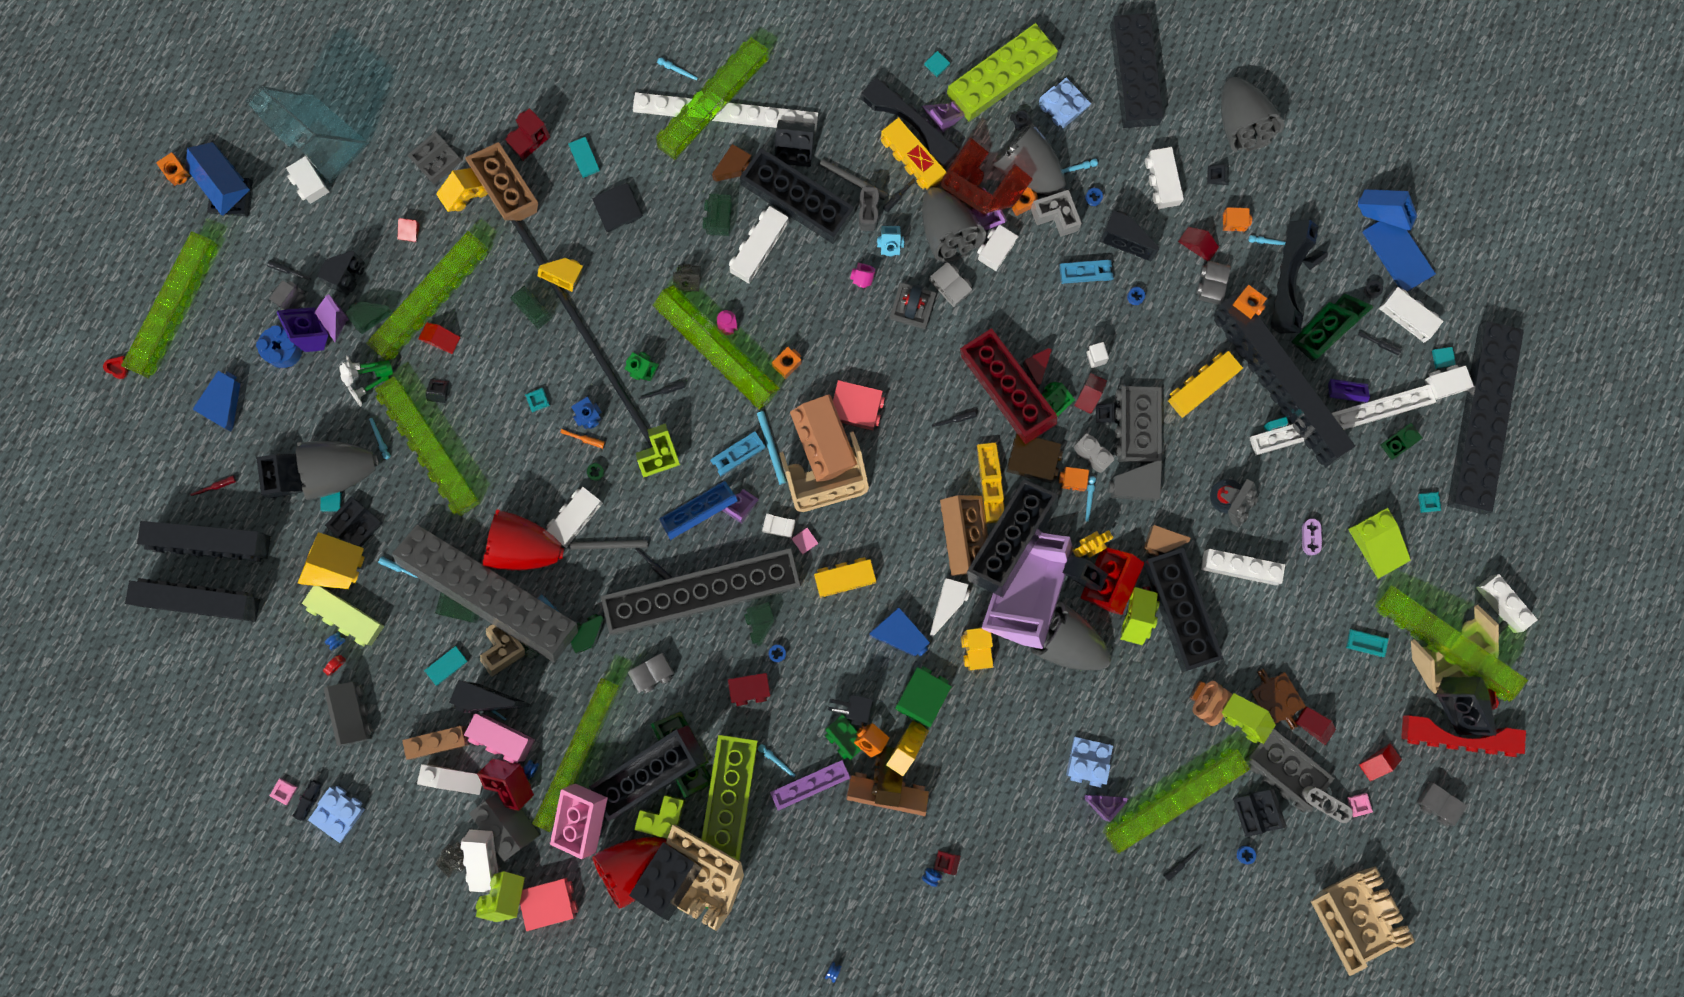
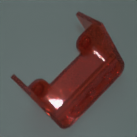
M970 138L943 176L941 186L982 214L1013 207L1033 178L1014 164L993 195L982 189L979 185L984 178V173L979 166L989 152Z

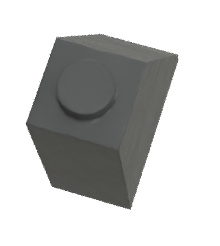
M1155 461L1115 476L1112 482L1109 481L1108 493H1111V498L1158 501L1161 490L1162 461Z

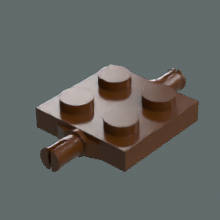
M1264 668L1261 671H1257L1263 682L1259 687L1250 692L1258 705L1269 711L1275 724L1286 720L1291 730L1297 728L1299 725L1295 723L1293 715L1306 706L1287 674L1283 672L1276 677L1269 678Z

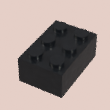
M663 842L629 896L661 918L669 921L702 867Z

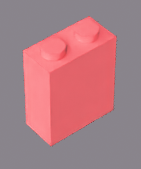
M838 380L833 403L841 423L873 430L874 426L879 425L881 415H877L879 408H883L885 397H882L881 390Z
M567 877L522 889L520 906L526 931L576 917L575 913H578V906L576 901H572L573 885L571 881H568Z

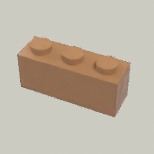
M458 726L402 740L406 760L470 745L468 737L464 736L466 726Z

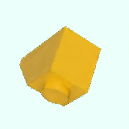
M563 258L540 265L538 277L573 292L582 273L583 266L576 260Z

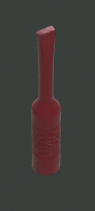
M232 475L214 482L211 486L190 495H198L212 489L217 490L236 482L235 476Z

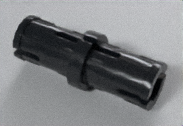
M310 779L292 815L295 819L305 821L309 809L316 802L315 798L322 783Z

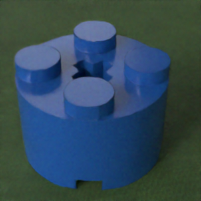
M277 325L265 330L256 342L260 356L277 368H287L295 365L302 355V349L289 340L284 327Z

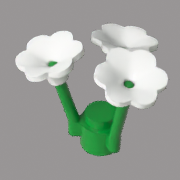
M346 355L347 363L343 362L339 367L341 380L348 387L358 405L362 406L361 396L365 395L366 391L389 380L388 376L393 375V370L388 360L360 364L359 362L352 363L349 355ZM374 371L376 377H381L365 388L361 387L358 390H354L350 386L353 383L352 377H356L358 374Z

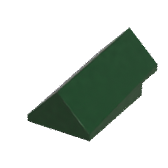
M1344 293L1335 304L1328 302L1291 343L1313 362L1365 316L1373 306Z
M681 711L651 724L658 741L676 729L688 725ZM708 761L677 780L684 798H689L710 786L711 776L704 767L709 763Z

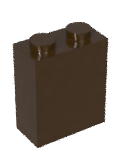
M1016 433L1006 472L1051 483L1058 475L1059 468H1056L1057 461H1061L1063 450H1060L1061 444L1040 438H1035L1025 444Z

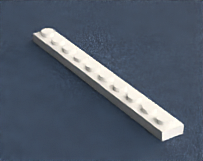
M636 92L633 104V112L774 128L777 127L778 120L815 123V132L818 121L817 112Z
M1429 384L1333 412L1332 415L1345 430L1436 403ZM1292 424L1251 436L1250 441L1256 456L1304 442V438L1294 430Z

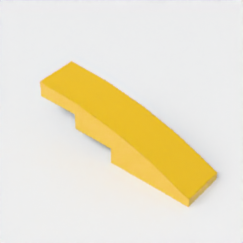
M996 443L978 444L977 452L986 524L997 523L1004 511L1002 477Z

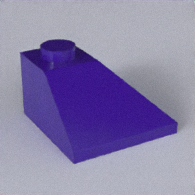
M315 307L277 310V315L292 343L304 352L324 350L328 333L315 314Z

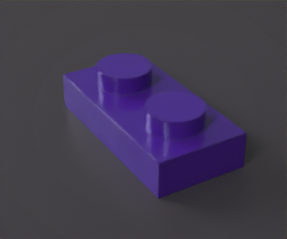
M1330 379L1328 383L1329 395L1332 398L1366 403L1370 398L1368 384Z

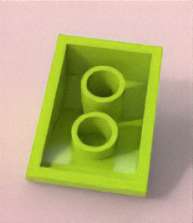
M1388 508L1377 512L1348 529L1378 579L1411 561L1398 524Z

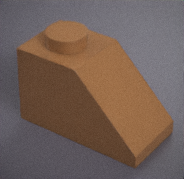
M1153 525L1150 527L1143 549L1148 550L1147 553L1150 555L1159 556V554H1165L1190 541V537Z

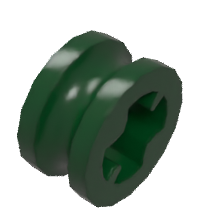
M593 463L588 466L586 473L591 480L599 481L604 477V469L600 464ZM594 467L596 469L600 468L599 476L597 477L595 475L591 476L593 472L591 469Z

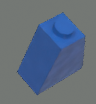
M1364 190L1358 200V207L1363 216L1399 228L1411 230L1417 217L1408 191Z
M218 371L193 410L231 432L234 426L240 383L235 381L237 377L227 371L223 374Z
M900 608L869 634L872 638L914 657L917 654L921 657L929 649L927 645L930 642Z

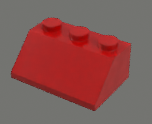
M1107 547L1100 551L1095 562L1097 567L1108 574L1101 592L1085 587L1080 599L1109 612L1122 615L1144 562L1133 554Z

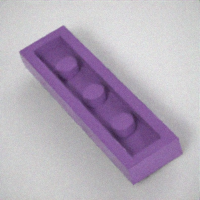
M843 760L770 793L777 810H781L848 780L850 777Z

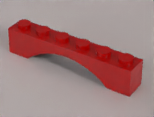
M1407 715L1403 716L1401 739L1407 740V744L1420 745L1421 741L1427 742L1429 747H1439V744H1444L1446 749L1459 750L1460 746L1466 747L1465 751L1478 752V749H1483L1485 754L1497 755L1499 751L1504 752V756L1517 757V754H1525L1526 730L1499 728L1496 730V736L1485 735L1479 738L1466 739L1445 732L1429 718Z

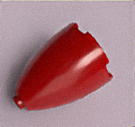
M496 509L487 539V551L484 554L483 566L501 570L541 568L557 563L558 559L562 560L564 548H561V543L551 533L536 523L513 513Z
M645 837L625 841L608 847L592 857L600 878H602L610 897L619 909L635 901V899L629 896L662 843L667 842V838Z

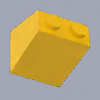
M318 532L298 583L348 589L351 582L355 583L358 578L359 572L356 570L357 567L361 568L365 557L361 555L364 548Z

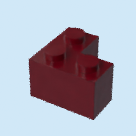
M530 108L518 115L515 121L519 128L511 131L505 139L507 145L522 161L550 138L545 124Z
M492 759L477 773L484 789L498 792L506 808L519 811L534 796L531 784L527 780L524 769L520 764Z

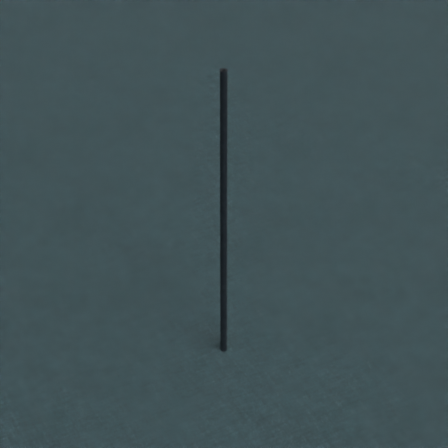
M473 150L472 152H470V155L476 153L477 151ZM511 220L539 266L546 264L519 220ZM549 282L650 447H653L646 424L562 288Z

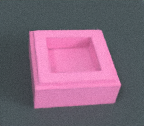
M808 528L792 538V541L802 555L818 545V542Z
M279 778L270 797L288 805L298 787Z
M1367 793L1347 798L1353 817L1373 812Z

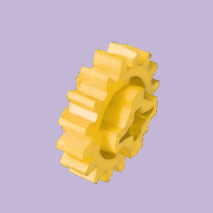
M1109 530L1101 535L1096 531L1080 540L1081 546L1073 550V553L1079 558L1085 554L1090 558L1106 549L1105 543L1113 539V536Z

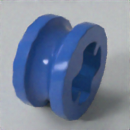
M1091 188L1085 196V200L1090 206L1099 205L1103 199V193L1098 188ZM1092 193H1095V196H1099L1096 201L1089 197Z
M1140 287L1132 288L1127 295L1129 303L1132 305L1141 304L1145 299L1144 290ZM1135 292H1137L1138 295H1141V298L1139 297L1137 301L1135 300V297L1131 296V294L1133 295Z
M340 632L331 635L325 641L326 645H330L329 649L331 651L345 642V638L340 637Z
M774 645L769 650V657L774 662H781L786 657V651L783 646ZM780 648L783 656H779L778 659L773 658L772 651Z
M529 760L524 767V773L528 776L529 780L533 778L539 767L538 763L533 764V760Z
M1242 846L1237 851V859L1243 864H1252L1256 859V852L1251 847ZM1244 850L1251 853V858L1248 857V861L1242 857V853H1245Z
M926 868V874L922 876V880L933 887H937L939 884L938 880L942 879L941 874L934 869Z
M832 962L825 979L830 978L831 982L834 983L842 966H836L835 962Z

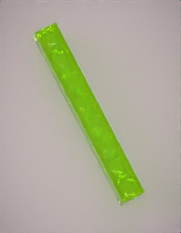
M752 37L747 42H743L739 50L729 57L728 62L717 70L716 75L705 83L704 88L700 92H696L689 104H685L680 113L670 120L668 126L657 134L658 149L676 160L769 60L768 48Z
M190 232L121 365L122 367L148 379L150 375L156 372V364L159 358L165 355L166 344L173 339L176 325L182 322V314L185 308L190 306L193 292L199 289L200 279L209 269L208 263L217 254L218 245L214 241L195 232Z
M467 231L366 344L386 361L394 359L399 352L398 349L402 345L409 343L414 331H419L423 327V321L435 314L437 311L436 307L440 303L447 301L452 289H457L462 283L461 279L465 275H470L475 268L474 265L487 256V247Z
M674 285L661 291L652 306L703 354L739 392L746 396L754 406L760 410L769 404L780 388Z
M393 376L376 387L375 391L378 395L375 397L381 405L385 404L388 409L386 413L389 418L397 422L398 426L396 428L402 436L405 435L409 440L406 442L412 452L416 451L419 456L417 457L418 462L422 467L426 466L429 471L427 473L428 477L433 483L436 482L440 488L437 490L443 498H447L450 502L448 507L452 513L462 516L479 505V500L399 380Z
M1391 585L1375 605L1380 615L1391 618L1397 627L1405 628L1411 632L1410 635L1413 638L1428 644L1427 647L1430 650L1445 656L1444 659L1447 662L1461 667V671L1470 677H1482L1487 689L1490 688L1495 691L1496 696L1500 699L1512 701L1527 683L1528 679Z
M604 678L600 679L536 814L533 825L545 831L553 832L561 789L577 783L622 686Z
M1225 749L1220 753V758L1216 760L1212 758L1206 761L1204 768L1199 771L1198 769L1192 770L1187 774L1188 778L1184 781L1181 779L1171 784L1172 788L1170 790H1161L1154 795L1156 798L1151 802L1146 800L1139 804V809L1134 813L1132 810L1121 816L1123 820L1118 823L1113 821L1105 826L1106 830L1103 834L1115 853L1120 854L1251 770L1238 749Z

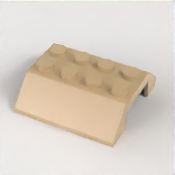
M674 824L666 843L702 867L677 908L688 915L692 914V917L697 919L704 909L708 907L709 909L703 916L702 923L708 924L710 928L717 931L731 912L744 877L742 864L735 858Z
M1377 867L1356 872L1321 890L1311 900L1349 976L1367 968L1366 962L1397 946L1405 948L1415 942L1411 932L1407 933L1409 931L1408 926L1392 928L1391 924L1401 922L1403 917L1401 914H1398L1400 911L1392 896H1387L1390 894L1389 890L1383 889L1373 892V887L1384 883L1382 877L1377 878L1380 876Z

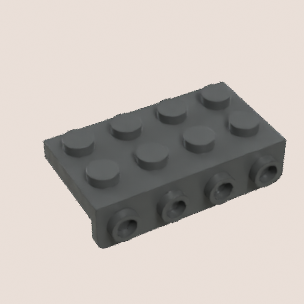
M1121 384L1115 393V398L1118 400V408H1116L1115 417L1118 419V426H1116L1115 436L1118 438L1115 455L1118 456V462L1153 463L1155 461H1162L1161 387H1138Z
M1275 729L1272 730L1264 744L1259 742L1245 760L1249 764L1248 768L1253 773H1260L1264 777L1263 781L1271 787H1277L1280 790L1279 794L1287 800H1293L1295 802L1294 806L1303 813L1314 810L1313 806L1303 800V790L1307 786H1314L1325 792L1335 779ZM1311 793L1310 795L1315 800H1318L1319 798L1315 796L1313 793Z

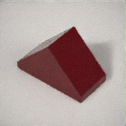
M1188 227L1178 241L1207 262L1212 259L1219 249L1209 231Z
M1052 349L1043 350L1025 359L1023 362V366L1036 388H1039Z
M1090 373L1074 406L1092 414L1103 394L1107 381Z
M1305 707L1295 721L1296 724L1324 745L1328 743L1336 731L1330 719L1309 707Z

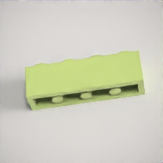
M313 586L302 602L307 607L306 611L315 616L317 614L321 615L323 622L330 626L335 624L339 627V632L346 636L351 634L355 637L354 641L362 646H372L384 628L383 624L322 586Z

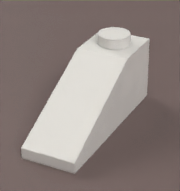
M947 578L944 580L930 636H934L963 602L968 600L970 590L967 589L968 584Z
M421 764L417 781L418 785L480 795L482 783L477 774Z

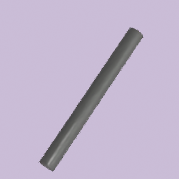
M824 159L820 162L821 167L861 188H877ZM877 188L879 197L885 200L888 193Z
M648 540L570 542L571 550L648 547Z

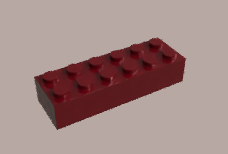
M992 328L960 348L961 358L1025 444L1057 424V414Z

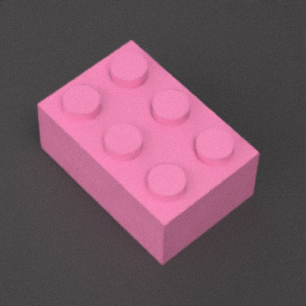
M477 713L474 714L464 736L469 738L468 741L477 746L485 745L487 746L485 750L495 755L503 754V759L511 763L525 761L535 739L484 714Z
M578 784L561 789L550 845L580 859L595 854L607 797Z

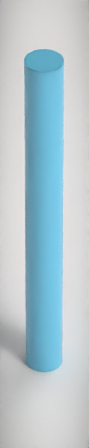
M760 411L757 413L779 485L787 482L765 413Z

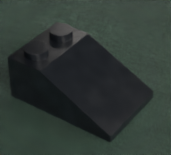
M1112 211L1099 240L1101 243L1150 262L1160 248L1123 211Z
M1443 677L1436 695L1458 735L1496 736L1497 732L1489 692L1482 677Z

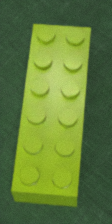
M1035 23L950 84L947 95L952 101H955L965 114V118L970 122L1056 59L1058 50Z
M718 735L702 840L739 861L758 741Z

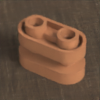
M1210 681L1204 686L1193 706V713L1210 726H1215L1224 717L1221 712L1232 697V694L1217 682Z

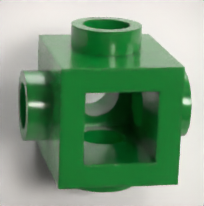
M632 352L626 361L624 369L630 372L629 376L636 380L641 378L651 381L659 364L650 360L651 356L644 352H640V354Z

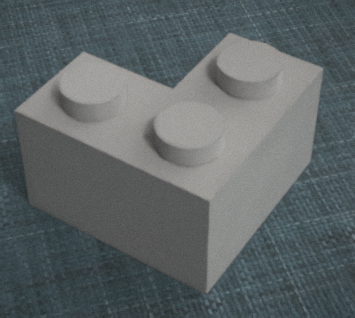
M1069 190L1033 201L1031 211L1036 225L1054 220L1060 237L1079 230L1081 221Z

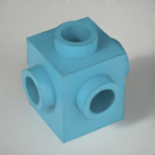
M881 226V236H877V248H881V255H900V248H904V236H901L900 226Z

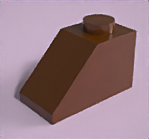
M732 144L712 173L713 180L717 182L740 177L751 162V155Z

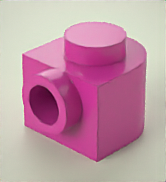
M858 263L857 268L852 269L850 279L854 280L853 284L867 288L872 285L875 268Z
M724 310L718 314L717 325L719 333H723V335L734 334V331L738 330L734 313Z

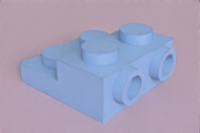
M1067 77L1056 87L1053 86L1039 100L1041 110L1045 113L1048 112L1052 116L1054 124L1060 125L1062 128H1065L1091 105Z
M1074 737L1066 775L1071 776V781L1082 783L1084 779L1090 781L1089 785L1101 787L1102 784L1107 785L1113 746Z
M336 786L328 788L308 821L341 843L365 809L361 807L363 804L361 801L354 797L350 799L345 795L347 792L343 788Z

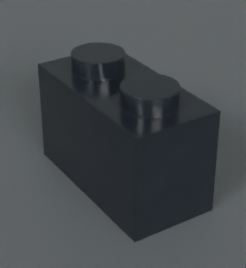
M1069 555L1062 572L1081 586L1100 592L1108 576L1106 572L1089 560Z

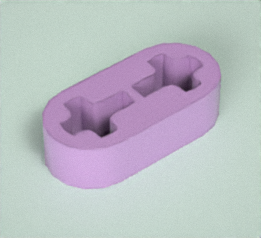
M1309 519L1302 525V548L1310 556L1318 554L1322 548L1321 524L1316 519ZM1311 523L1313 526H1316V530H1313L1312 536L1311 530L1307 529V526H1309ZM1311 539H1313V545H1316V549H1313V552H1311V548H1308V545L1311 544Z

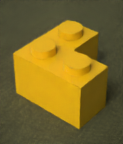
M467 168L452 171L436 195L448 212H459L466 207L467 202L471 198H481L488 193L473 170Z
M982 628L963 632L961 645L962 648H966V655L963 656L964 666L968 667L969 671L993 668L991 632Z

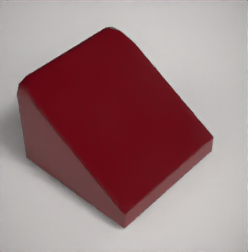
M938 850L934 870L956 875L961 856Z

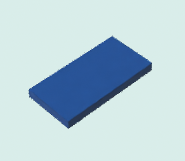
M1379 221L1362 232L1400 289L1409 291L1436 274L1406 229Z
M723 481L664 515L659 520L671 540L738 500L727 482Z

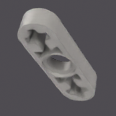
M1307 786L1303 790L1302 798L1309 805L1341 823H1347L1351 820L1353 813L1349 806L1314 786ZM1311 793L1319 797L1318 800L1313 799L1310 796ZM1330 799V807L1328 809H1324L1325 801ZM1336 810H1342L1345 813L1344 816L1336 812Z

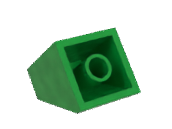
M922 666L921 669L918 667L915 669L894 709L930 728L952 686L948 685L949 681L941 676L938 678L932 676V671Z

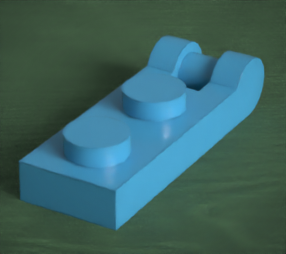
M1112 261L1060 264L1061 284L1113 280V273H1111ZM1099 268H1103L1104 273H1099Z
M753 432L713 457L710 461L718 468L719 475L723 476L766 447L757 433ZM725 458L730 462L727 465H724L722 462Z

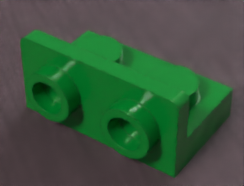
M1055 381L1047 384L1044 388L1045 391L1041 393L1057 414V417L1075 401L1062 383Z
M841 715L825 729L827 733L824 736L831 744L835 742L839 746L837 751L843 759L848 757L851 760L862 750L854 743L857 738V731L844 715Z

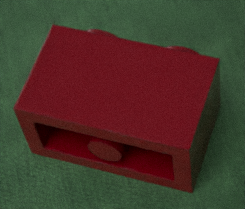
M767 673L728 679L731 703H736V706L748 705V701L754 699L756 703L765 702L767 697H771Z

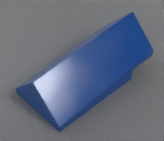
M213 142L187 148L186 169L218 212L224 216L250 189L243 182L244 179Z

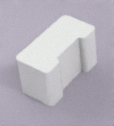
M1104 342L1089 346V351L1086 352L1091 368L1104 365L1109 359Z
M766 514L762 532L792 539L795 520Z

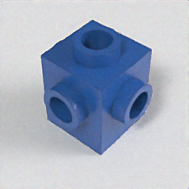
M588 397L571 406L576 414L573 418L578 426L583 425L585 429H592L602 420L599 416L602 413L596 403L592 404Z

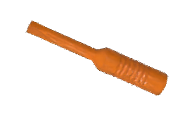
M561 429L560 432L602 449L605 445V441L587 435L581 436Z

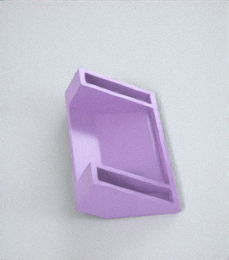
M1041 533L1004 597L1002 598L993 593L982 625L983 630L1024 646L1043 649L1065 578V574L1062 572L1069 555H1072L1073 552L1070 537Z

